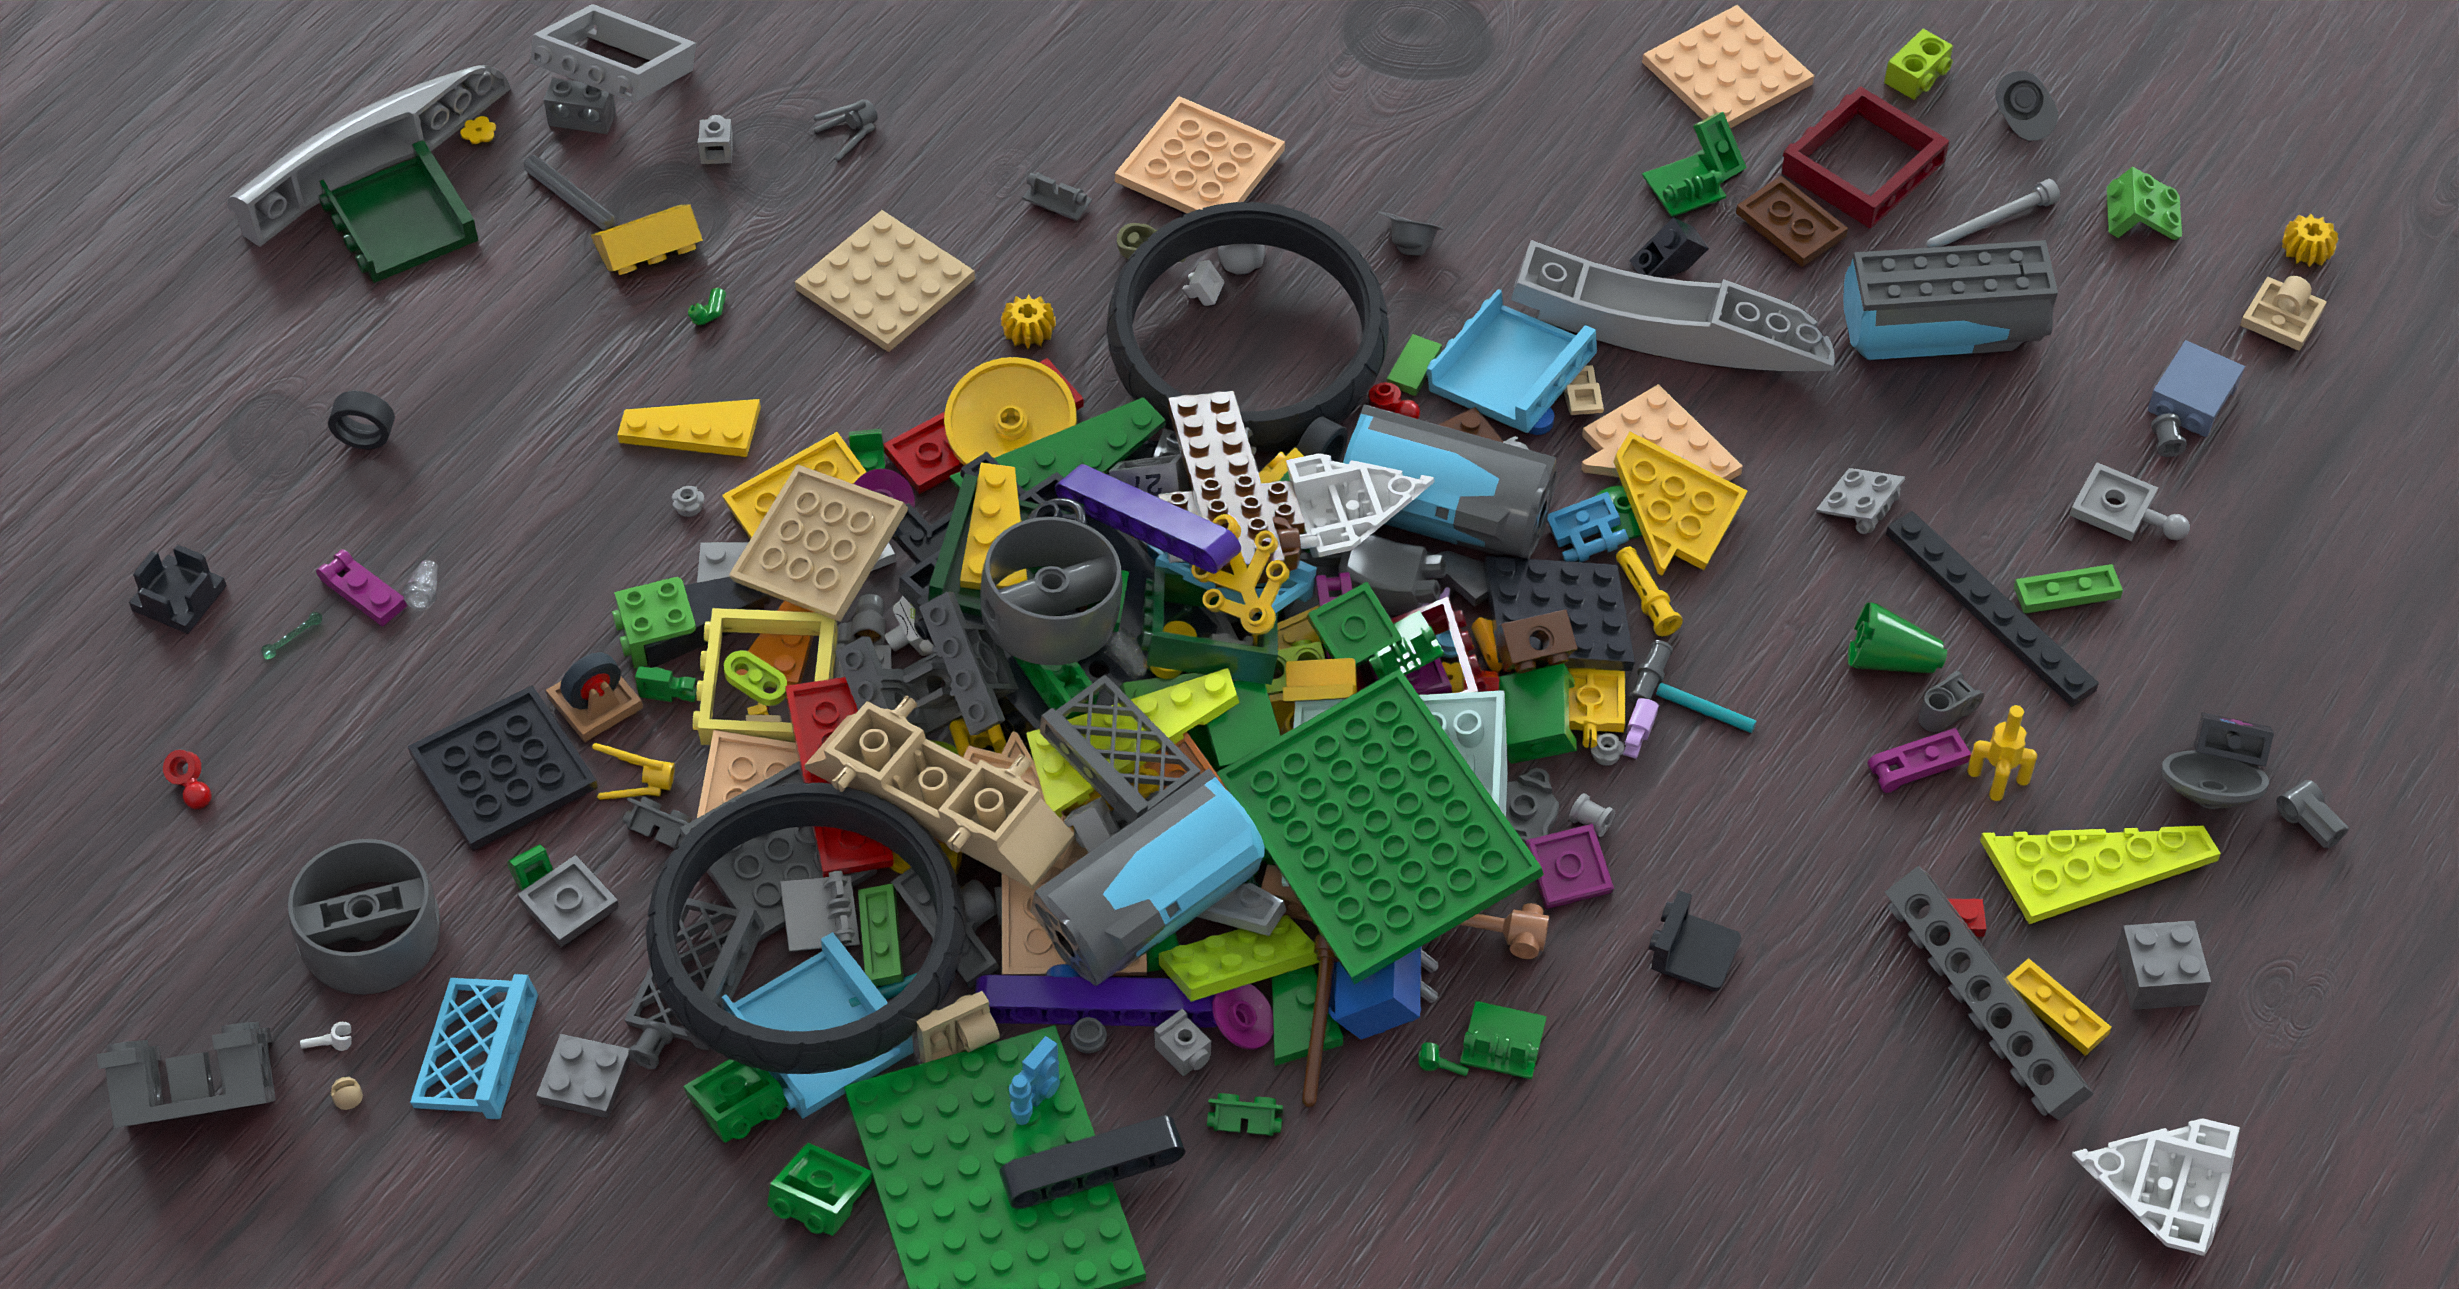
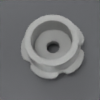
M694 486L682 487L673 493L672 500L674 502L672 505L680 515L686 517L694 516L702 509L705 499L704 494Z
M1612 733L1597 735L1598 744L1596 747L1591 748L1594 760L1601 765L1615 764L1625 749L1623 742L1619 741L1618 736Z

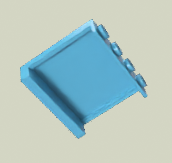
M1498 289L1490 299H1486L1483 302L1480 310L1474 317L1465 322L1463 329L1458 335L1448 341L1442 353L1436 359L1431 360L1426 372L1429 391L1472 409L1476 407L1481 414L1528 433L1562 394L1567 385L1575 379L1597 353L1596 329L1585 325L1577 335L1569 333L1504 306L1502 290Z
M833 932L821 939L822 952L735 1003L727 995L722 996L724 1011L755 1025L785 1031H814L842 1026L877 1011L888 1002ZM857 997L861 1004L851 1007L849 999ZM910 1036L906 1041L889 1052L865 1063L846 1069L842 1068V1070L817 1074L768 1072L780 1083L788 1104L786 1107L789 1110L795 1108L803 1119L845 1094L844 1086L870 1079L914 1052L913 1039Z

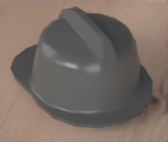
M2013 71L2006 74L1999 81L1996 88V102L2013 131L2019 137L2026 140H2041L2047 137L2055 129L2058 122V109L2041 80L2035 74L2028 71Z
M1378 211L1379 214L1391 219L1392 242L1401 253L1406 255H1423L1427 249L1431 248L1437 231L1444 230L1443 227L1417 222Z

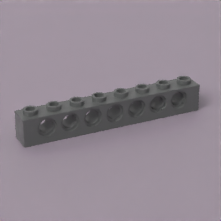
M1918 865L1885 891L1892 901L1888 905L1890 911L1900 922L1907 921L1912 928L1908 932L1910 938L1920 949L1926 947L1932 955L1928 959L1930 965L1941 977L1946 974L1952 982L1948 986L1950 992L1959 1003L1967 1002L1973 1010L1968 1014L1970 1019L1981 1032L1987 1029L1993 1037L1989 1042L1990 1046L2002 1060L2006 1057L2014 1066L2010 1070L2011 1074L2023 1088L2027 1085L2035 1094L2031 1101L2043 1116L2050 1114L2060 1121L2094 1095L2093 1091L1926 871ZM1930 905L1928 915L1918 919L1920 910ZM1950 932L1949 941L1945 945L1939 946V938L1944 933ZM1970 959L1971 964L1969 969L1963 973H1959L1958 969L1960 964L1963 961ZM1991 987L1990 996L1983 1001H1979V994L1982 989ZM2012 1014V1021L2009 1026L2000 1029V1020L2005 1015ZM2028 1042H2033L2031 1053L2021 1057L2020 1050L2022 1046ZM2049 1070H2054L2053 1080L2047 1085H2042L2041 1078L2043 1074Z

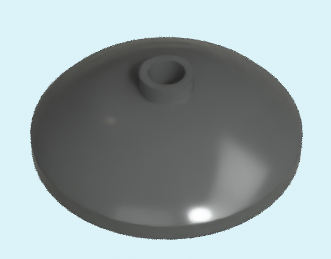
M2196 750L2171 754L2162 763L2161 773L2169 786L2188 800L2208 809L2232 808L2249 804L2264 796L2268 790V776L2263 770L2251 763L2196 752Z

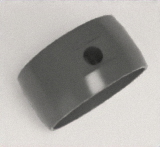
M1039 517L1016 523L1007 528L992 542L982 568L980 608L982 620L989 636L1000 648L1010 655L1035 664L1064 665L1093 655L1109 640L1119 616L1122 572L1118 554L1111 543L1098 531L1071 519ZM1048 566L1038 570L1035 578L1001 589L996 588L1000 581L1014 572L1031 567ZM1103 600L1084 612L1068 616H1055Z
M357 839L329 847L313 857L301 869L290 889L288 917L297 950L311 973L319 981L332 989L360 995L391 990L415 977L427 965L436 950L440 935V913L432 883L419 861L406 849L396 844L377 839ZM362 883H395L330 899L342 890ZM411 924L405 932L393 941L368 951L338 952L320 946L353 937L360 941H371L378 938L386 929Z

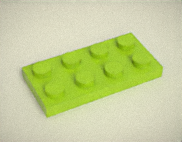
M1288 915L1281 917L1269 936L1239 928L1238 930L1221 935L1209 936L1204 940L1188 945H1179L1171 950L1159 953V966L1190 1001L1319 963L1320 961L1317 960V954L1314 953L1315 943Z

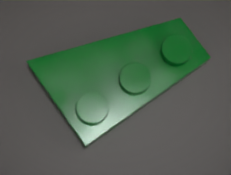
M1312 965L1272 977L1275 1066L1308 1056L1318 979ZM1329 1013L1327 1016L1323 1051L1343 1045V1036L1339 1026Z

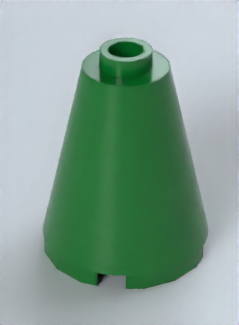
M1867 602L1862 608L1854 630H1857L1855 641L1850 640L1847 657L1849 666L1857 669L1934 673L1937 668L1941 669L1947 657V649L1943 648L1942 640L1877 603Z

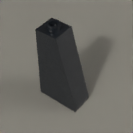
M731 577L684 585L696 629L690 634L646 644L650 668L657 667L708 644V642L704 641V626L706 621H711L712 608L765 610L764 604H770L769 595L736 583ZM723 632L722 637L727 636L733 632Z

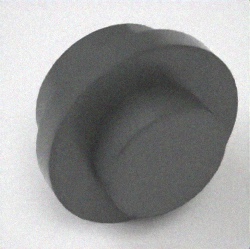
M1086 1017L1080 1019L1072 1027L1070 1040L1073 1047L1078 1051L1094 1053L1105 1045L1107 1032L1103 1024L1097 1019Z

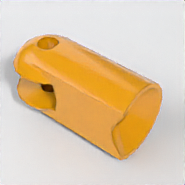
M1480 617L1472 624V632L1488 667L1492 671L1499 672L1503 665L1498 663L1492 620Z

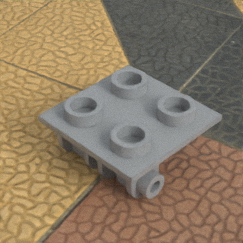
M1849 468L1817 507L1816 512L1855 518L1857 531L1861 534L1870 533L1875 529L1878 520L1883 519L1885 513L1890 510V506L1900 497V485L1904 482L1905 477Z
M842 871L830 872L829 877L780 881L789 952L822 949L821 939L832 932L844 947L860 945L851 875L843 876Z

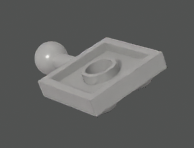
M2100 463L2095 464L2070 511V516L2132 541L2142 521L2163 528L2164 534L2171 540L2185 538L2190 530L2189 521L2183 515L2172 514L2167 517L2149 509L2156 497L2158 487ZM2116 498L2122 504L2113 505L2110 504L2106 499Z

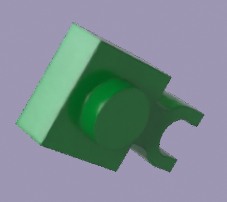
M638 666L635 680L639 697L672 702L674 697H678L684 701L695 702L697 697V688H694L696 678H675L672 671L659 667L648 668Z

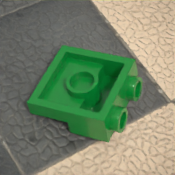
M731 1059L683 1086L687 1097L704 1114L708 1126L724 1143L733 1138H744L750 1132L751 1127L764 1119L773 1120L781 1114L782 1109L788 1106L780 1083L768 1071L749 1067Z
M807 1142L771 1182L767 1206L772 1208L774 1214L779 1218L787 1219L792 1217L803 1222L812 1233L820 1234L825 1232L833 1236L850 1217L853 1203L871 1183L873 1171Z

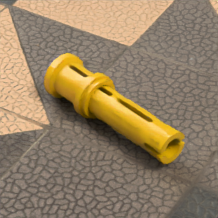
M1629 546L1621 549L1616 554V560L1641 598V610L1651 618L1654 623L1653 629L1655 633L1662 637L1674 633L1681 627L1683 619L1678 612H1674L1669 604L1670 597L1666 592L1658 589L1637 555L1635 548Z

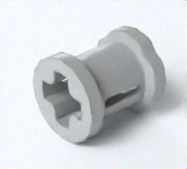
M1583 793L1574 803L1569 814V821L1573 823L1580 822L1584 825L1593 824L1596 835L1602 837L1614 819L1615 810L1610 807L1606 809L1590 801V796Z

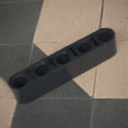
M1159 1116L1015 1159L1003 1165L999 1175L1011 1207L1023 1209L1170 1165L1180 1160L1186 1151L1173 1117Z

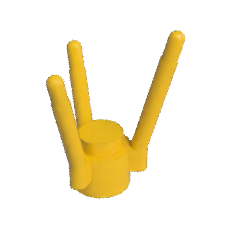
M597 743L592 745L594 750L644 767L642 783L648 784V787L599 793L597 795L598 799H617L644 795L660 797L661 789L671 790L675 773L674 763L651 760Z

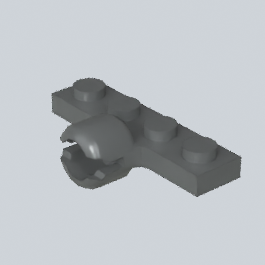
M910 868L891 881V884L893 883L896 892L930 937L934 939L937 916L933 902L920 877ZM971 880L961 887L965 905L966 933L962 958L956 971L969 988L975 985L979 977L990 975L999 968L996 960L975 934L980 925L998 912L993 897L978 880Z

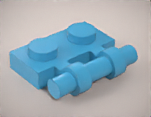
M1608 492L1548 514L1547 523L1558 547L1569 543L1573 546L1572 549L1562 552L1564 561L1575 562L1578 560L1579 562L1589 560V556L1604 550H1607V552L1618 549L1617 545L1629 541L1625 529L1614 533L1610 529L1620 525L1621 522ZM1600 533L1601 538L1584 544L1583 538Z
M1046 1036L1022 1062L1023 1070L1019 1075L1013 1077L1009 1086V1096L1012 1100L1010 1104L1011 1115L1019 1125L1027 1124L1033 1114V1105L1038 1107L1045 1097L1047 1099L1051 1098L1060 1085L1057 1043Z

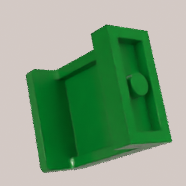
M1564 663L1554 666L1547 665L1544 668L1534 669L1521 674L1514 672L1510 675L1499 677V691H1504L1507 759L1511 764L1576 751V738L1569 729V688L1575 687V680Z

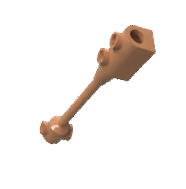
M1268 864L1261 889L1283 900L1286 907L1284 915L1312 921L1291 888L1282 885V874L1276 865ZM1528 903L1523 905L1522 911L1514 909L1506 918L1476 914L1459 925L1501 932L1507 944L1511 945L1510 951L1513 955L1522 959H1533L1538 956L1539 951L1544 950L1549 916L1543 915V909L1539 905Z

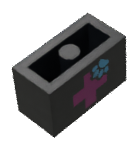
M2201 712L2194 747L2196 752L2266 767L2274 732L2270 726Z

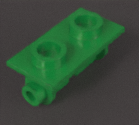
M1218 1093L1217 1099H1209L1208 1101L1211 1107H1216L1215 1112H1208L1207 1127H1214V1131L1240 1133L1241 1119H1248L1247 1133L1273 1136L1274 1133H1281L1282 1118H1275V1113H1283L1284 1109L1283 1105H1276V1099L1254 1097V1103L1239 1101V1095Z

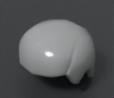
M1232 244L1218 247L1220 263L1225 270L1236 275L1247 274L1254 269L1261 268L1266 255L1265 246L1259 244Z

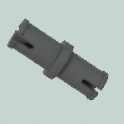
M1661 640L1653 642L1645 662L1639 665L1637 670L1638 678L1628 697L1633 704L1636 705L1637 700L1641 698L1651 700L1656 686L1663 681L1665 676L1663 670L1673 652V648L1668 643Z

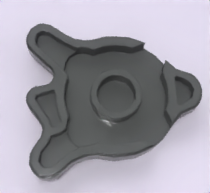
M1533 768L1526 774L1518 776L1517 781L1507 783L1506 818L1524 843L1528 839L1548 835L1558 818L1559 802L1556 801L1552 794V787L1549 783L1550 776L1545 770L1540 768Z

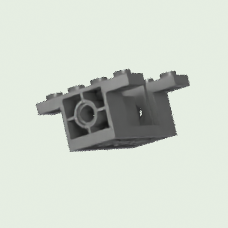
M946 592L919 606L935 646L932 648L934 653L904 669H882L870 637H861L835 651L858 711L866 701L883 709L894 710L905 696H909V699L915 700L917 707L911 711L906 719L909 723L924 730L925 737L950 725L952 721L964 718L969 734L979 735L1005 721L997 700L1019 689L1003 649L992 640L984 625L966 623L954 592ZM942 680L945 681V688H941Z
M259 1022L237 1023L221 1026L222 1034L212 1035L213 1048L217 1050L223 1095L215 1096L209 1052L166 1058L172 1101L169 1104H164L158 1066V1060H161L159 1046H149L148 1040L106 1045L107 1052L96 1055L98 1069L105 1068L114 1128L276 1101L267 1045L268 1042H272L270 1027L260 1028Z

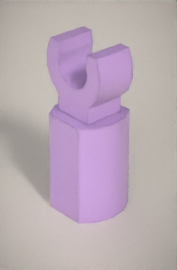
M1645 698L1637 700L1628 724V735L1623 755L1637 759L1643 740H1648L1657 716L1659 705L1656 702Z

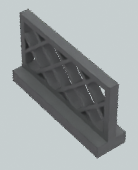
M1106 675L1099 678L1056 711L1051 708L1041 716L1040 734L1128 824H1131L1200 775L1201 770ZM1102 689H1105L1114 698L1113 706L1092 704L1093 696ZM1072 711L1088 713L1087 726L1072 725L1065 717ZM1092 713L1113 715L1112 728L1091 726ZM1117 715L1132 716L1137 721V730L1117 729ZM1090 735L1111 737V749H1095L1090 744ZM1115 737L1136 739V752L1115 751ZM1141 739L1156 740L1161 745V754L1140 753ZM1114 759L1135 761L1134 774L1119 773L1114 768ZM1139 761L1160 763V776L1139 775ZM1165 763L1179 764L1187 773L1180 778L1164 777ZM1138 783L1159 785V794L1147 802L1138 792Z
M688 898L680 916L676 944L686 939L690 950L679 955L682 964L695 959L699 969L688 974L693 982L703 978L705 986L702 993L724 1010L722 996L727 995L732 1000L765 925L754 908L742 906L740 910ZM689 910L702 912L704 920L688 928L684 925ZM725 919L735 920L731 930L717 936L713 925ZM709 928L713 939L694 947L690 937ZM718 947L720 953L717 960L703 967L699 956ZM650 967L624 1021L628 1026L642 1029L644 1022L647 1020L659 1022L669 1028L675 1038L691 1041L696 1048L709 1050L708 1046L693 1036L686 1028L672 1026L669 1018L675 1015L670 1008L665 1010L661 1000L663 996L660 990L656 989V981ZM657 1001L660 1013L648 1019L639 1017L644 1007Z

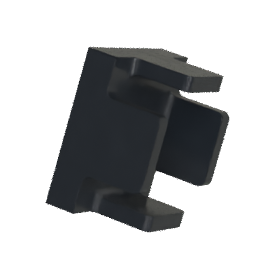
M177 544L173 549L175 557L167 555L162 562L159 554L151 551L133 574L138 591L129 602L131 610L189 634L227 586L225 579L209 570L204 555Z

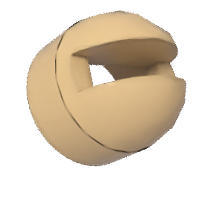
M341 1077L334 1082L331 1089L334 1104L343 1110L356 1107L363 1097L359 1083L351 1077Z

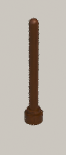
M1322 935L1316 936L1314 953L1317 954V960L1320 961L1302 1094V1103L1306 1107H1313L1317 1101L1334 963L1338 962V959Z

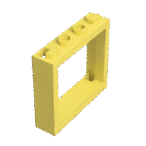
M712 608L711 621H706L704 626V641L708 642L707 651L701 652L700 669L705 671L704 680L697 683L696 695L697 701H701L700 711H694L693 730H698L701 745H711L713 730L795 743L791 723L712 719L722 633L819 636L815 681L833 679L835 651L838 638L837 620L816 612Z

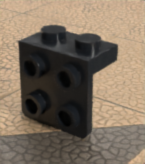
M1679 890L1674 902L1667 901L1661 916V922L1665 923L1662 931L1655 929L1651 938L1649 950L1654 951L1651 969L1711 991H1719L1739 947L1741 934L1730 928L1690 915L1692 894Z

